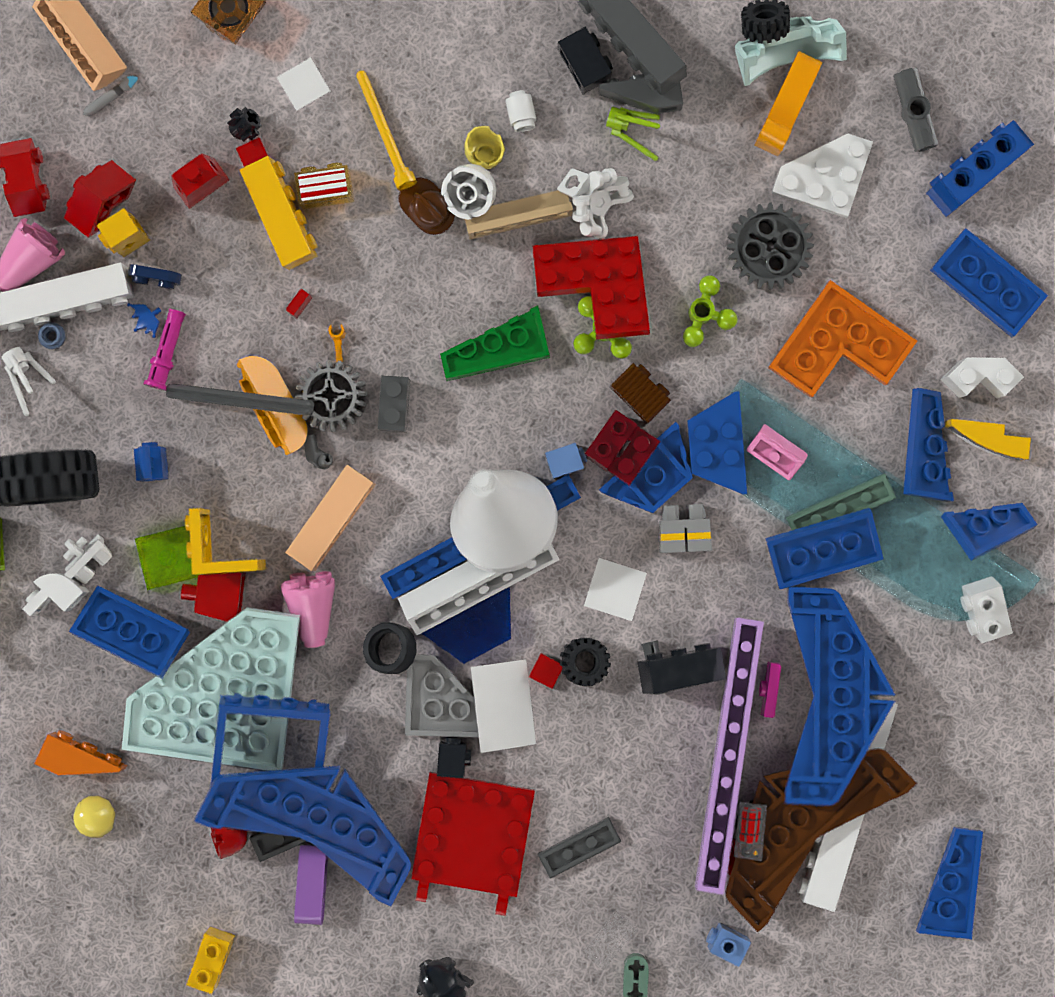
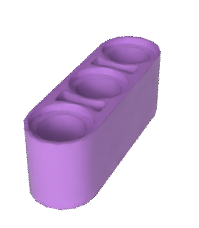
M301 845L299 850L294 922L299 924H323L328 856L316 846Z

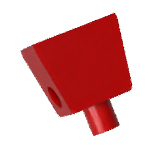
M203 153L171 175L174 189L189 209L230 181L215 158Z
M246 572L198 575L197 585H182L181 600L195 601L194 612L197 614L228 622L242 611Z

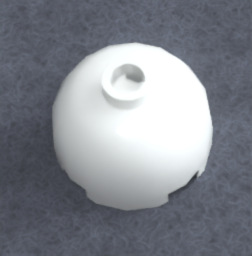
M471 163L460 165L447 174L442 183L441 194L444 195L448 205L447 208L451 213L459 218L469 220L485 214L495 201L497 189L495 180L490 172L480 165Z

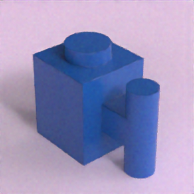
M158 442L141 443V447L134 449L136 481L168 480L165 447L158 446Z

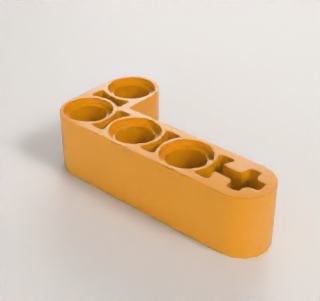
M798 51L754 146L773 155H780L820 70L822 61Z

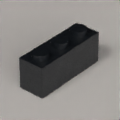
M710 643L694 645L695 650L687 652L686 648L670 650L671 655L663 656L662 652L646 655L647 660L637 662L642 693L658 694L725 680L726 674L721 647H711Z

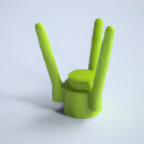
M613 106L606 122V127L612 128L611 135L621 138L646 156L657 161L658 157L624 134L622 130L627 131L630 123L659 129L660 124L640 118L658 120L660 116L658 114Z

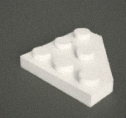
M846 134L781 166L771 194L847 218L873 141Z

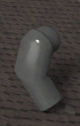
M307 435L304 443L306 460L319 469H328L333 463L332 456L318 449L316 435Z

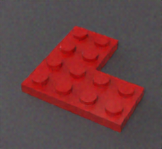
M638 236L532 246L537 297L591 292L596 340L650 335Z

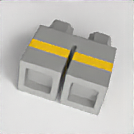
M703 504L688 505L689 519L679 520V505L663 507L662 521H659V553L685 552V547L686 552L712 551L710 519H706Z

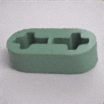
M632 953L625 959L623 997H631L628 992L633 991V983H638V991L642 993V995L637 997H647L649 967L646 958L642 954ZM634 960H639L640 965L644 966L639 968L638 977H634L633 969L629 967V965L634 964Z

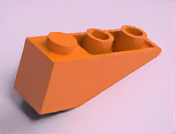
M58 730V733L53 732L47 735L34 763L57 775L121 772L127 767L126 764L121 762L122 758L112 753L104 755L97 751V746L85 741L82 744L72 740L73 735L62 730Z

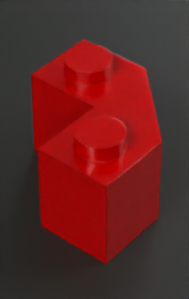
M32 138L0 144V169L4 170L7 183L3 184V189L14 217L44 212L46 210V202L50 199L48 187L46 184H42L38 175L40 163H43L42 153L39 147L35 148Z

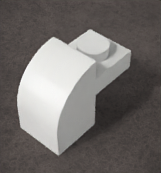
M63 573L46 574L34 581L41 590L37 589L27 597V604L23 610L29 616H37L51 601H54L64 612L72 611L90 591L74 577L70 580Z

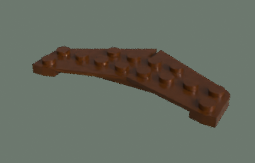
M881 748L867 750L840 799L831 806L785 804V788L791 769L764 775L765 779L781 794L778 798L759 780L751 808L754 806L763 808L760 843L754 844L750 849L744 851L746 854H754L756 851L757 855L751 857L743 856L741 850L748 847V845L740 843L725 891L727 900L757 933L769 923L815 841L821 835L893 799L907 794L917 785V782L887 751Z

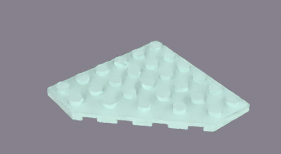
M245 608L173 662L163 679L155 676L129 695L126 699L122 750L213 763L220 695L234 696V693H239L243 697L265 695L270 697V699L278 700L284 697H291L300 615ZM227 713L221 764L267 771L282 770L289 718Z

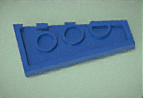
M953 827L916 928L917 933L972 939L983 831Z

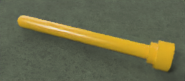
M360 70L357 72L356 77L394 166L395 177L393 180L397 190L410 188L417 183L413 171H409V168L405 167L365 71Z

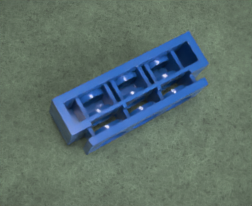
M1014 120L1007 126L1002 122L990 132L993 136L986 143L983 139L970 149L973 154L967 159L961 156L949 166L952 169L950 173L946 176L941 173L929 183L932 188L926 194L945 217L961 206L1034 145ZM997 145L1002 148L1003 152L998 150ZM976 162H979L982 165L983 169H980L976 165ZM955 178L962 182L963 187L956 183Z

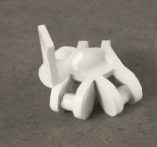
M572 168L557 188L559 192L573 198L576 211L572 213V218L574 221L580 222L581 233L588 237L594 236L596 239H604L608 234V227L604 216L610 207L615 204L630 202L634 198L632 190L628 189V178L626 176H617L613 168H606L602 172L592 171L589 174ZM578 177L579 185L569 189V182ZM618 190L617 192L610 195L609 191Z

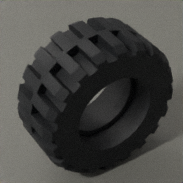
M63 449L0 456V506H23L84 500L97 497L100 491L97 458L92 450Z

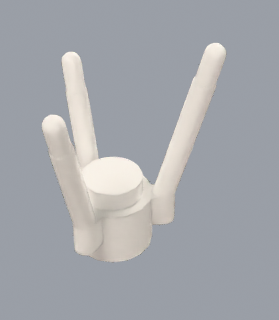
M15 347L4 353L2 360L6 364L4 368L10 377L23 414L27 417L29 416V411L16 375L19 376L29 394H32L33 390L24 375V372L29 369L28 363L51 384H55L56 381L34 360L30 352L24 353L20 347Z

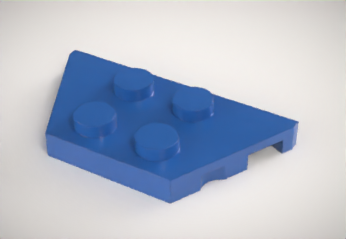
M737 391L687 420L690 464L692 474L738 493L747 494L740 393Z
M675 422L657 438L660 444L630 486L614 476L599 491L622 502L654 513L693 478L679 431V424Z

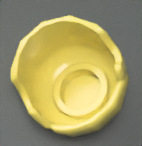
M489 126L474 127L467 134L464 144L465 156L472 164L480 165L489 170L495 168L502 161L505 147L501 135L491 131Z
M88 796L77 804L73 815L74 824L81 834L89 838H101L113 829L116 814L110 801L101 796Z

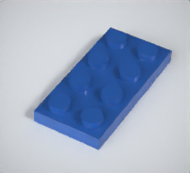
M967 228L962 230L930 269L933 274L1011 338L1019 332L1048 296Z
M870 508L765 538L779 589L884 559Z
M98 585L69 630L72 635L161 679L165 676L190 633L187 628Z

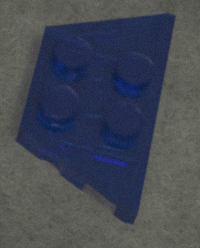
M510 586L421 634L453 655L463 664L511 639Z

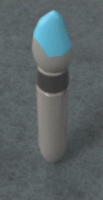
M128 76L122 79L118 85L90 103L84 109L83 115L91 116L118 98V96L122 95L124 91H129L138 78L136 76Z

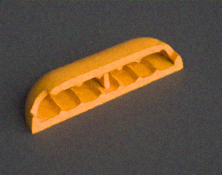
M247 356L239 359L237 367L241 368L243 379L239 380L243 392L293 398L279 371L270 361L258 356ZM253 409L275 448L280 446L284 450L285 455H289L303 446L308 432L306 421L302 418L303 415Z

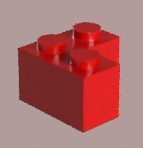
M112 160L102 166H96L91 173L86 176L81 175L74 182V192L66 203L68 208L64 219L86 237H91L100 231L97 225L109 218L112 209L130 197L136 179Z

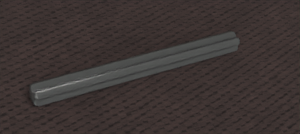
M174 383L168 384L166 387V396L172 399L305 416L312 415L314 411V403L310 400Z

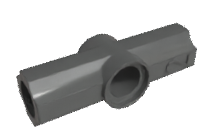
M917 68L905 69L894 74L893 78L902 106L901 117L907 124L914 152H922L938 146V140L930 116L931 105L924 95ZM910 106H918L921 110V115L913 114Z

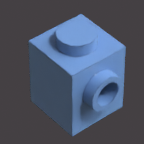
M720 922L717 928H711L706 942L709 943L707 947L710 953L738 967L751 944L747 936Z

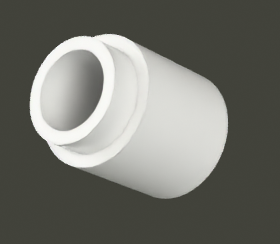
M524 90L510 93V97L505 102L511 126L514 127L515 132H526L534 129L537 119L531 94H525Z

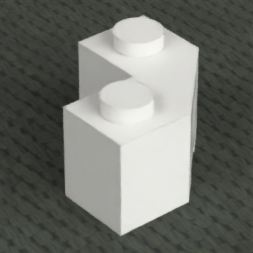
M967 357L957 362L941 378V381L958 398L967 396L981 383L997 399L1009 393L1024 376L1006 358Z

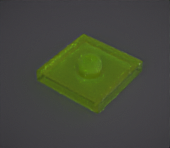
M185 526L135 538L147 590L195 579L200 575L192 574L191 558L187 557L186 551L187 542H190V531H186Z

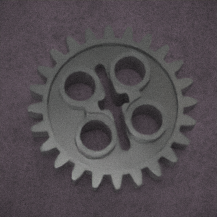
M769 202L766 210L763 209L761 204H758L757 213L749 208L746 211L748 218L740 215L738 220L741 225L734 223L731 228L736 233H729L728 239L734 241V243L728 244L726 249L734 251V253L729 255L728 260H736L737 262L732 267V270L740 268L742 272L739 278L741 279L747 275L749 277L748 285L754 280L757 281V289H760L764 283H767L768 290H772L774 283L777 284L779 289H782L784 287V280L791 285L794 282L792 275L800 278L802 272L799 268L806 270L809 265L804 260H810L813 257L811 253L807 252V250L814 247L813 243L807 242L813 234L804 232L809 224L804 223L800 225L799 220L802 215L800 214L793 218L791 216L793 208H790L786 213L783 212V204H780L777 210L773 209L772 202ZM767 223L770 225L771 233H761L759 224ZM749 235H755L758 240L750 238ZM782 237H792L794 247L789 248L783 245ZM770 241L774 243V249L771 252L766 250L767 244ZM747 246H755L758 250V256L749 257L745 248ZM782 253L790 255L791 259H787ZM778 259L781 263V270H772L769 266V260Z

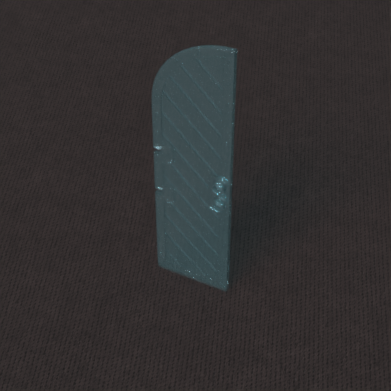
M743 379L738 381L730 393L732 394L737 391L740 393L747 494L742 495L789 526L786 519L787 516L883 474ZM764 424L808 454L804 464L790 481L746 451ZM888 476L887 478L896 499L871 509L884 559L853 568L914 610L931 617L951 621L970 620L968 612L964 611L960 597L964 596L961 587L963 585L992 576L1002 586L1008 609L1023 599L1041 579L996 548L971 561L941 518L943 513L917 496L903 494L904 487Z

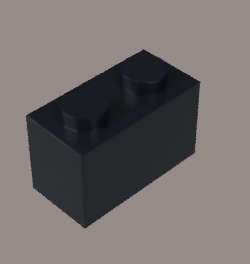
M586 26L558 41L557 50L583 95L598 87L599 84H603V81L611 79V70H613L607 55L602 56L598 49L600 43L594 32L589 33Z

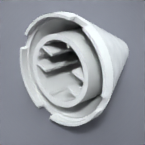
M482 470L475 473L457 498L450 519L452 538L461 554L475 567L493 573L513 572L532 564V559L542 551L546 552L554 539L558 524L557 508L546 486L534 476L517 470Z

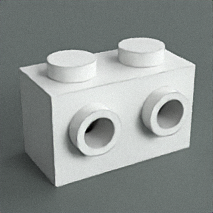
M992 576L961 586L964 596L960 597L964 611L968 612L969 620L966 621V625L971 636L975 635L981 643H985L1013 633L1002 586Z

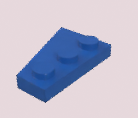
M1023 503L993 506L991 509L977 510L976 508L967 509L965 512L959 513L950 511L944 512L941 516L971 561L1029 532L1038 525Z

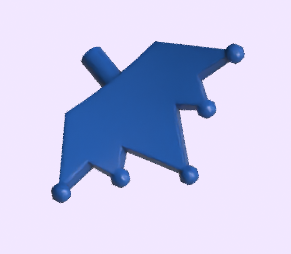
M127 303L128 307L131 306L135 310L132 318L139 317L134 332L147 328L145 334L152 331V337L156 338L155 334L160 322L155 316L161 312V309L158 307L151 312L146 304Z

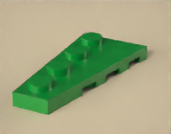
M538 305L520 316L517 315L509 319L508 322L496 328L493 327L485 331L484 334L474 339H469L440 353L446 381L550 358Z

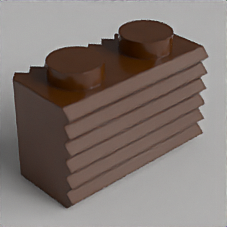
M632 363L609 388L648 424L671 401L668 397L670 392L661 383L655 385L649 379L651 373L642 364L636 366Z

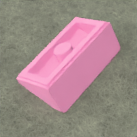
M765 424L746 449L751 455L789 481L804 464L808 456L802 449Z

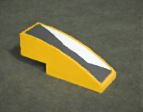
M959 419L945 421V427L956 436L987 453L1022 461L1029 459L1031 438L1004 435L1005 424Z

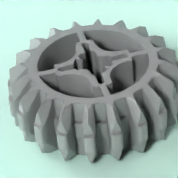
M327 360L326 368L324 369L323 365L317 362V372L311 367L307 368L308 373L311 374L309 379L304 375L300 376V379L306 384L305 386L296 385V389L302 391L303 395H296L295 399L324 402L328 411V417L320 416L314 410L312 415H303L302 418L308 420L313 417L310 423L312 427L317 426L320 421L321 431H325L327 425L330 424L331 432H336L337 423H339L342 430L347 429L345 420L354 425L356 421L351 416L354 413L359 417L363 415L361 411L357 410V407L367 406L366 402L359 400L360 397L368 396L366 391H359L366 384L364 381L355 382L360 377L359 372H355L350 376L353 368L351 365H347L342 370V361H338L335 368H333L332 361ZM334 375L347 379L352 391L339 390L336 386ZM326 376L324 388L311 393L314 384L320 378ZM331 388L333 392L340 395L337 399L334 398L335 401L332 402V405L330 400L322 397ZM352 399L349 408L343 414L337 416L338 405L342 401Z

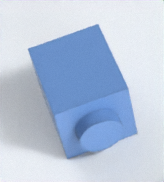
M576 443L545 453L553 479L583 470V463L587 462L583 448H577Z

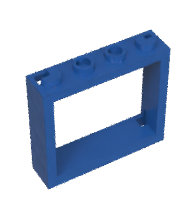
M234 693V696L220 695L211 784L221 772L227 713L319 720L320 725L314 767H324L330 719L329 704L317 703L315 699L309 702H302L291 697H284L278 700L270 699V697L265 695H256L254 697H243L239 693Z

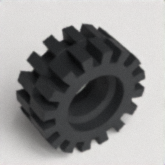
M755 0V4L752 2L748 3V7L744 6L743 11H741L742 34L744 38H750L751 42L758 40V43L761 44L766 40L767 43H772V39L777 42L780 40V37L785 38L787 33L790 32L789 6L785 5L783 1L778 3V0H764V2Z
M582 637L573 639L570 644L565 645L564 652L560 654L562 660L559 663L563 669L561 670L562 674L566 676L568 681L580 686H594L595 683L602 682V678L609 673L607 671L608 667L611 666V663L608 661L610 654L606 652L607 648L593 638ZM583 651L590 652L595 660L594 667L588 672L579 671L575 664L577 655Z

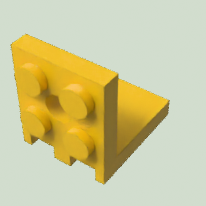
M189 509V515L185 516L186 531H190V542H187L186 551L187 557L191 558L192 574L266 570V559L213 562L210 509Z

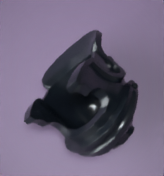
M450 957L437 960L428 959L419 965L420 974L417 994L419 996L423 995V997H466L465 987L470 988L474 984V980L455 968L456 962Z

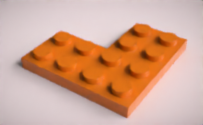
M829 280L768 368L810 398L815 395L842 356L883 385H887L913 349L917 340L839 285Z

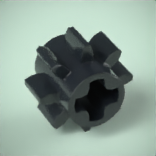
M244 107L242 110L237 108L230 114L231 120L227 124L233 137L244 142L248 138L252 141L260 134L258 129L262 126L260 124L261 120L254 110L247 109V107Z

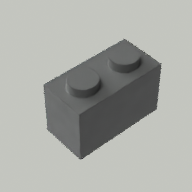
M381 375L378 430L407 433L410 395L409 377Z

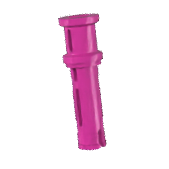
M174 309L168 310L156 356L150 359L149 363L152 365L148 379L143 382L144 385L167 391L165 384L169 371L174 367L171 360L186 315L185 313Z

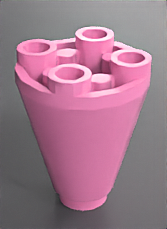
M329 571L318 572L315 574L316 576H306L305 573L301 572L289 575L290 580L284 581L281 585V591L290 614L300 615L298 635L300 640L304 642V647L307 648L325 645V639L328 635L335 589V579L332 578V574Z

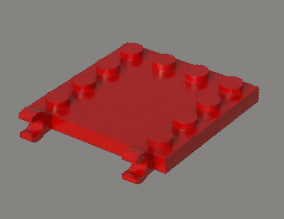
M429 772L411 876L412 880L419 881L415 901L426 902L429 884L435 883L498 894L495 914L506 916L509 896L517 897L535 789L470 778L440 777L435 772Z

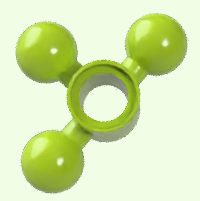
M712 275L705 276L700 280L699 290L702 296L692 303L688 311L689 318L693 324L683 332V341L690 347H697L703 342L704 333L701 326L710 319L715 320L717 325L723 330H730L737 324V315L733 310L723 309L720 312L715 311V306L710 298L719 292L720 282ZM704 305L708 309V316L704 318L698 317L695 314V306Z
M591 296L583 297L578 303L579 313L584 317H591L593 320V331L590 334L581 333L577 335L573 342L576 352L583 355L589 354L593 350L594 341H596ZM626 338L599 339L600 341H610L612 343L611 352L616 358L624 359L631 354L632 345Z

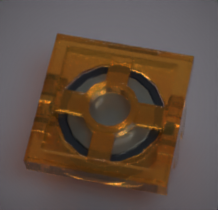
M199 0L191 10V14L202 21L212 33L216 32L222 40L227 39L236 45L264 7L266 1Z

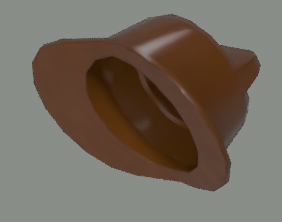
M418 177L416 178L417 183L415 185L400 190L398 197L400 207L423 232L431 235L442 234L451 227L455 215L448 210V205L439 187L429 179Z

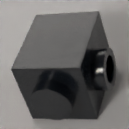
M445 737V741H440L437 776L464 778L465 766L471 765V749H466L467 742H461L460 737Z

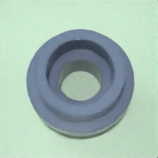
M46 323L38 332L39 342L48 349L61 347L66 338L64 329L57 323ZM56 332V339L50 341L48 338L49 333Z

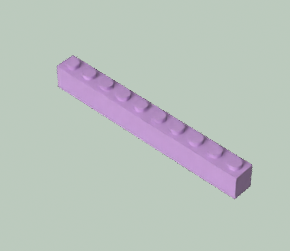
M743 618L734 619L695 888L698 891L724 895L764 624L762 621Z

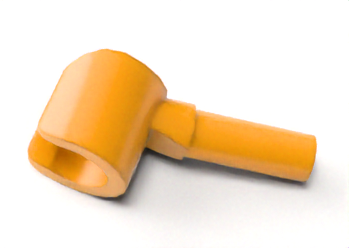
M341 324V333L334 335L333 327L330 325L328 332L332 340H334L336 363L338 361L343 362L342 340L346 335L345 329Z

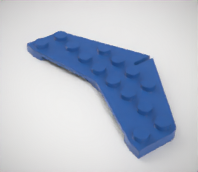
M788 587L787 602L811 685L813 699L785 788V804L831 806L840 799L895 703L892 700H870V696L894 697L895 693L839 592L830 588Z
M340 766L221 774L212 782L194 818L195 822L206 827L219 829L228 827L304 839L315 845L364 886L375 899L390 907L411 869L409 856L345 768L334 789H330L340 770Z

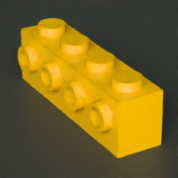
M266 156L240 169V173L282 267L291 270L318 257L314 250L318 248L312 234H307L304 227L307 224L305 216L294 205L293 201L296 200V197L290 185H285L282 178L285 176V172L280 162H275L272 158Z

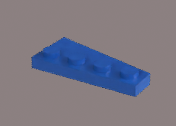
M923 388L912 389L903 494L951 502L954 501L953 492H949L948 485L951 473L950 468H946L945 452H948L947 441H944L942 428L945 427L941 392Z

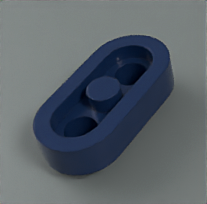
M130 264L128 269V276L133 277L132 282L148 285L149 281L159 282L158 287L174 290L175 285L180 286L182 274L174 271Z

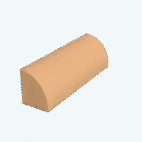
M35 0L32 6L93 91L108 86L125 72L127 66L79 0Z
M346 465L285 553L310 571H316L376 484L349 465Z

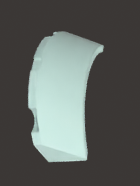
M812 17L790 18V32L787 33L785 38L780 37V40L777 42L772 39V43H767L766 40L761 44L758 43V40L751 42L750 38L745 41H738L735 45V52L744 86L750 85L760 75L773 68L792 63L798 51L815 59L847 60L846 31L836 19L827 18L826 20L815 21Z

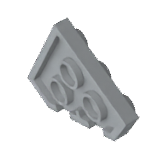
M416 654L413 663L407 669L405 735L479 737L474 696L436 655Z

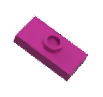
M768 661L765 681L761 680L759 696L763 697L761 715L774 718L781 664Z

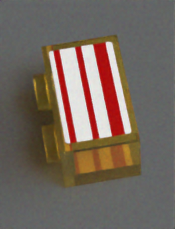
M331 163L327 165V168L316 169V167L312 166L300 169L301 172L294 173L298 203L302 210L354 202L351 175L347 165Z

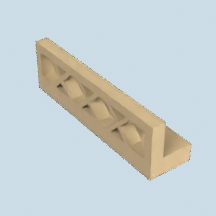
M557 190L492 205L485 214L469 220L465 219L470 240L570 217L573 213V207L569 197Z

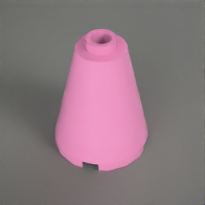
M26 218L21 219L17 224L0 258V291L2 292L22 287L61 260L65 255L63 248L59 251L55 246L58 241L54 236L35 222L32 225L27 224L28 219Z

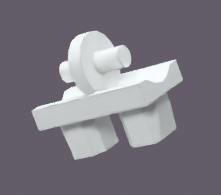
M99 534L84 549L82 547L87 543L84 537H81L76 543L71 539L65 542L69 550L63 557L70 561L76 555L65 567L66 572L64 575L70 580L75 577L80 582L86 584L95 574V571L87 565V562L94 558L103 566L111 559L112 553L104 545V538Z

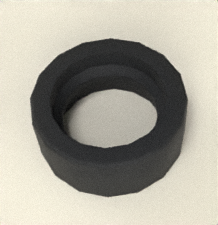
M391 622L380 623L372 627L366 634L363 643V655L366 663L372 670L384 674H400L407 670L413 663L417 653V643L413 633L407 627ZM388 633L397 634L401 641L400 655L392 664L383 663L379 657V644L381 639Z

